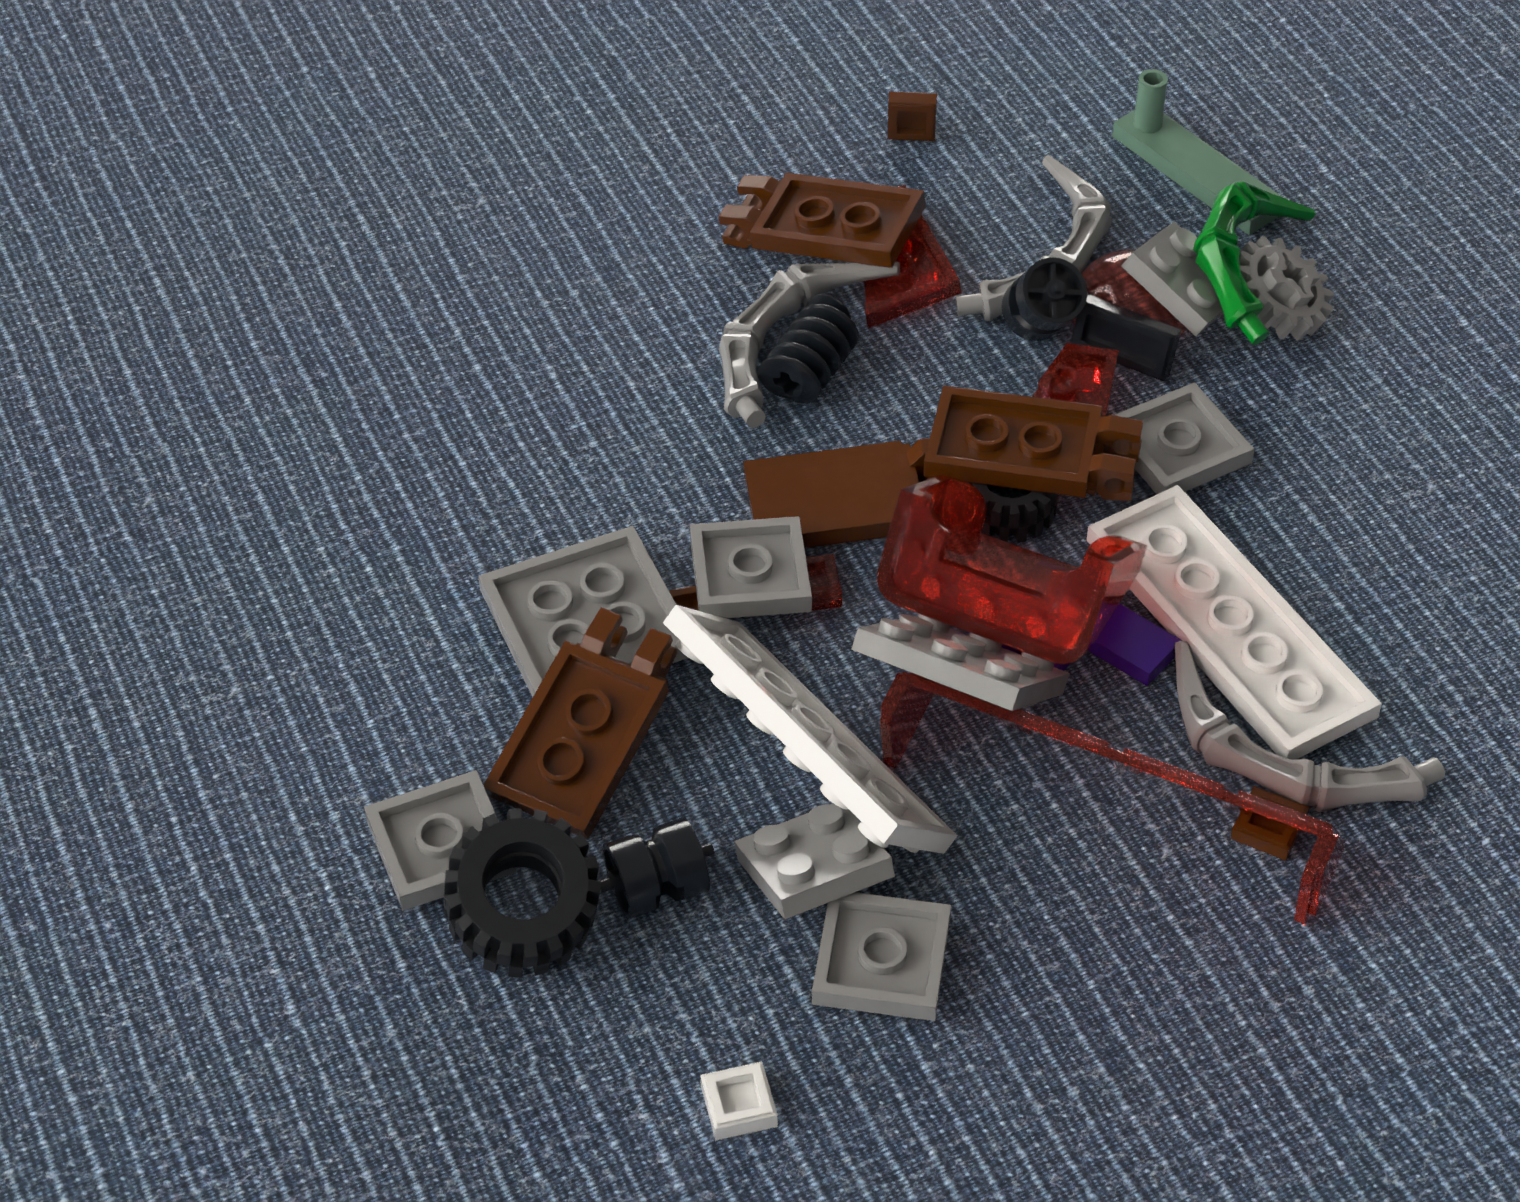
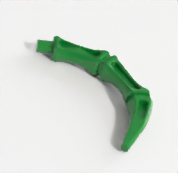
M1241 181L1219 191L1211 213L1195 241L1193 251L1197 254L1195 263L1208 276L1219 299L1226 326L1229 328L1239 327L1250 343L1257 345L1265 340L1270 332L1258 318V314L1263 309V304L1250 291L1241 274L1239 264L1240 248L1237 246L1238 237L1235 234V229L1243 222L1257 215L1310 221L1315 215V210Z

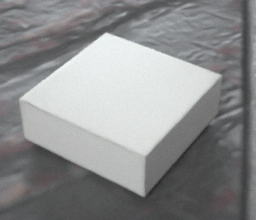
M762 1062L700 1075L701 1088L715 1141L778 1127V1115Z

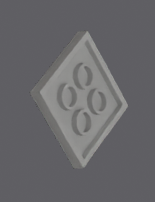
M634 526L478 576L480 591L532 697L564 641L566 640L575 645L577 643L581 644L585 632L601 607L621 615L623 619L621 626L626 627L628 631L615 657L616 659L632 664L634 655L650 628L672 636L673 642L671 646L675 647L678 652L673 663L688 658L676 646L679 638L663 623L676 603Z
M922 610L919 611L918 616L901 614L900 619L897 620L881 618L880 623L858 627L851 650L1010 711L1063 695L1070 674L1055 668L1056 660L1049 655L1030 649H1023L1020 655L1002 648L1003 639L980 630H971L969 635L950 628L952 620Z

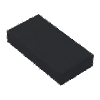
M1087 294L1086 304L1076 318L1070 345L1164 381L1170 375L1182 330Z

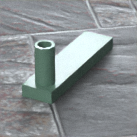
M1148 69L1140 73L1135 110L1114 121L1113 138L1210 208H1213L1219 191L1241 181L1282 197L1164 114L1168 77L1164 72ZM1257 215L1237 227L1250 235L1277 219L1278 216Z

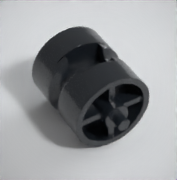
M1045 258L1037 261L1008 287L1003 296L1002 314L1006 324L1011 331L1026 340L1041 341L1050 338L1083 310L1087 300L1085 279L1077 267L1064 259Z
M685 817L653 828L652 839L648 841L634 834L603 844V858L607 878L600 880V892L612 890L622 912L628 919L658 908L662 895L667 894L673 900L679 901L708 892L710 890V878L705 857L715 854L714 848L711 843L700 845L693 827Z

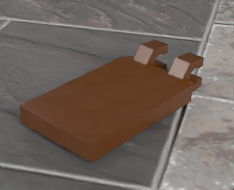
M787 172L781 181L772 176L744 175L737 185L738 194L746 196L741 205L726 204L718 218L721 225H728L722 235L723 244L745 249L752 245L754 249L892 268L923 213L926 202L924 190Z
M943 385L924 459V476L1086 498V494L1095 495L1096 491L1105 500L1131 501L1136 462L1139 461L1143 421L1116 415L1102 417V406Z
M930 438L919 439L912 446H910V443L902 444L900 440L743 461L744 479L752 520L799 516L804 548L919 533V522L931 523L959 517L957 499L960 497L957 480L924 476V459Z
M602 607L585 632L581 644L577 643L575 645L566 640L564 641L483 784L489 797L516 809L522 808L523 812L534 816L535 809L548 812L547 822L556 825L558 820L562 818L571 824V833L575 835L582 834L587 840H589L669 693L667 687L668 680L665 677L678 653L677 649L671 646L673 642L671 635L650 628L635 653L632 664L616 659L615 657L628 631L626 627L621 626L623 621L621 615Z

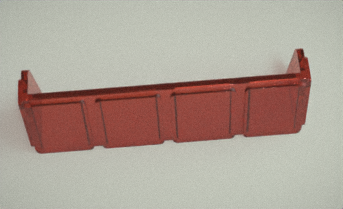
M904 671L897 673L881 705L880 731L885 765L894 769L898 766L931 699L936 695L986 713L1012 729L1026 734H1031L1034 731L1099 755L1117 768L1136 775L1140 772H1145L1210 796L1223 807L1245 815L1253 812L1318 836L1301 878L1294 921L1305 925L1310 914L1317 915L1346 844L1334 825L1240 790L1236 795L1221 783L1126 748L1121 752L1105 740L1021 709L1010 711L914 673H906Z

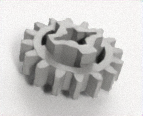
M1261 236L1256 243L1250 240L1240 250L1239 256L1241 274L1250 291L1263 304V309L1258 314V318L1267 329L1270 326L1274 327L1279 339H1284L1289 333L1297 341L1301 340L1306 334L1313 335L1327 321L1326 318L1334 309L1328 303L1334 297V292L1322 286L1329 278L1326 274L1317 272L1314 267L1317 261L1314 258L1305 261L1300 257L1301 248L1296 245L1290 251L1286 249L1282 238H1277L1271 245L1265 236Z

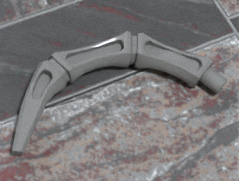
M1047 155L1044 157L1042 164L1069 196L1073 204L1071 212L1073 221L1072 232L1063 246L1054 248L1049 256H1042L1039 260L1045 258L1064 259L1077 267L1082 274L1096 247L1110 229L1112 222L1110 203L1095 187L1056 159ZM1023 273L1002 280H983L979 283V293L956 296L957 315L966 316L983 313L984 321L989 322L1002 315L1003 296L1008 287Z
M895 262L892 268L859 263L792 264L787 272L783 270L777 271L762 295L724 327L719 345V353L724 377L725 412L734 418L741 416L750 428H756L765 421L766 415L761 409L763 405V392L759 384L756 366L758 353L763 346L765 335L776 321L782 316L796 313L800 309L801 304L806 305L811 297L834 288L866 280L899 275L900 262Z
M1180 640L1175 643L1177 694L1181 714L1191 747L1196 752L1203 753V758L1207 765L1231 770L1251 779L1279 796L1306 806H1313L1314 810L1319 813L1353 804L1386 801H1421L1427 795L1428 785L1444 779V767L1435 757L1415 766L1412 765L1407 757L1400 756L1378 766L1351 768L1340 767L1330 762H1323L1320 766L1314 765V761L1309 759L1290 760L1265 750L1253 743L1236 724L1231 725L1228 717L1213 706L1204 690L1188 642Z

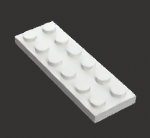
M1178 485L1088 526L1087 542L1167 632L1182 641L1188 642L1197 666L1277 755L1290 760L1298 759L1379 717L1382 703Z
M675 605L663 623L679 638L676 643L677 648L691 660L705 664L714 673L711 677L712 683L729 697L740 699L750 709L746 714L747 718L763 732L775 735L786 746L783 749V754L789 761L804 771L812 772L823 783L820 790L827 799L840 808L849 809L861 821L858 829L867 839L883 848L894 845L903 847L913 853L924 850L944 854L958 835L740 622Z

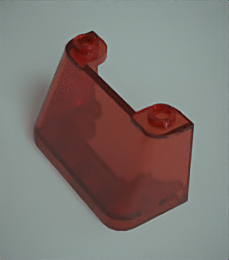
M941 474L900 490L877 572L879 590L886 600L899 607L1053 663H1072L1090 651L1137 577L1147 549V545L1122 536L1108 535L1100 537L1089 545L1081 566L1076 567L981 533L986 515V504L979 490L967 482Z

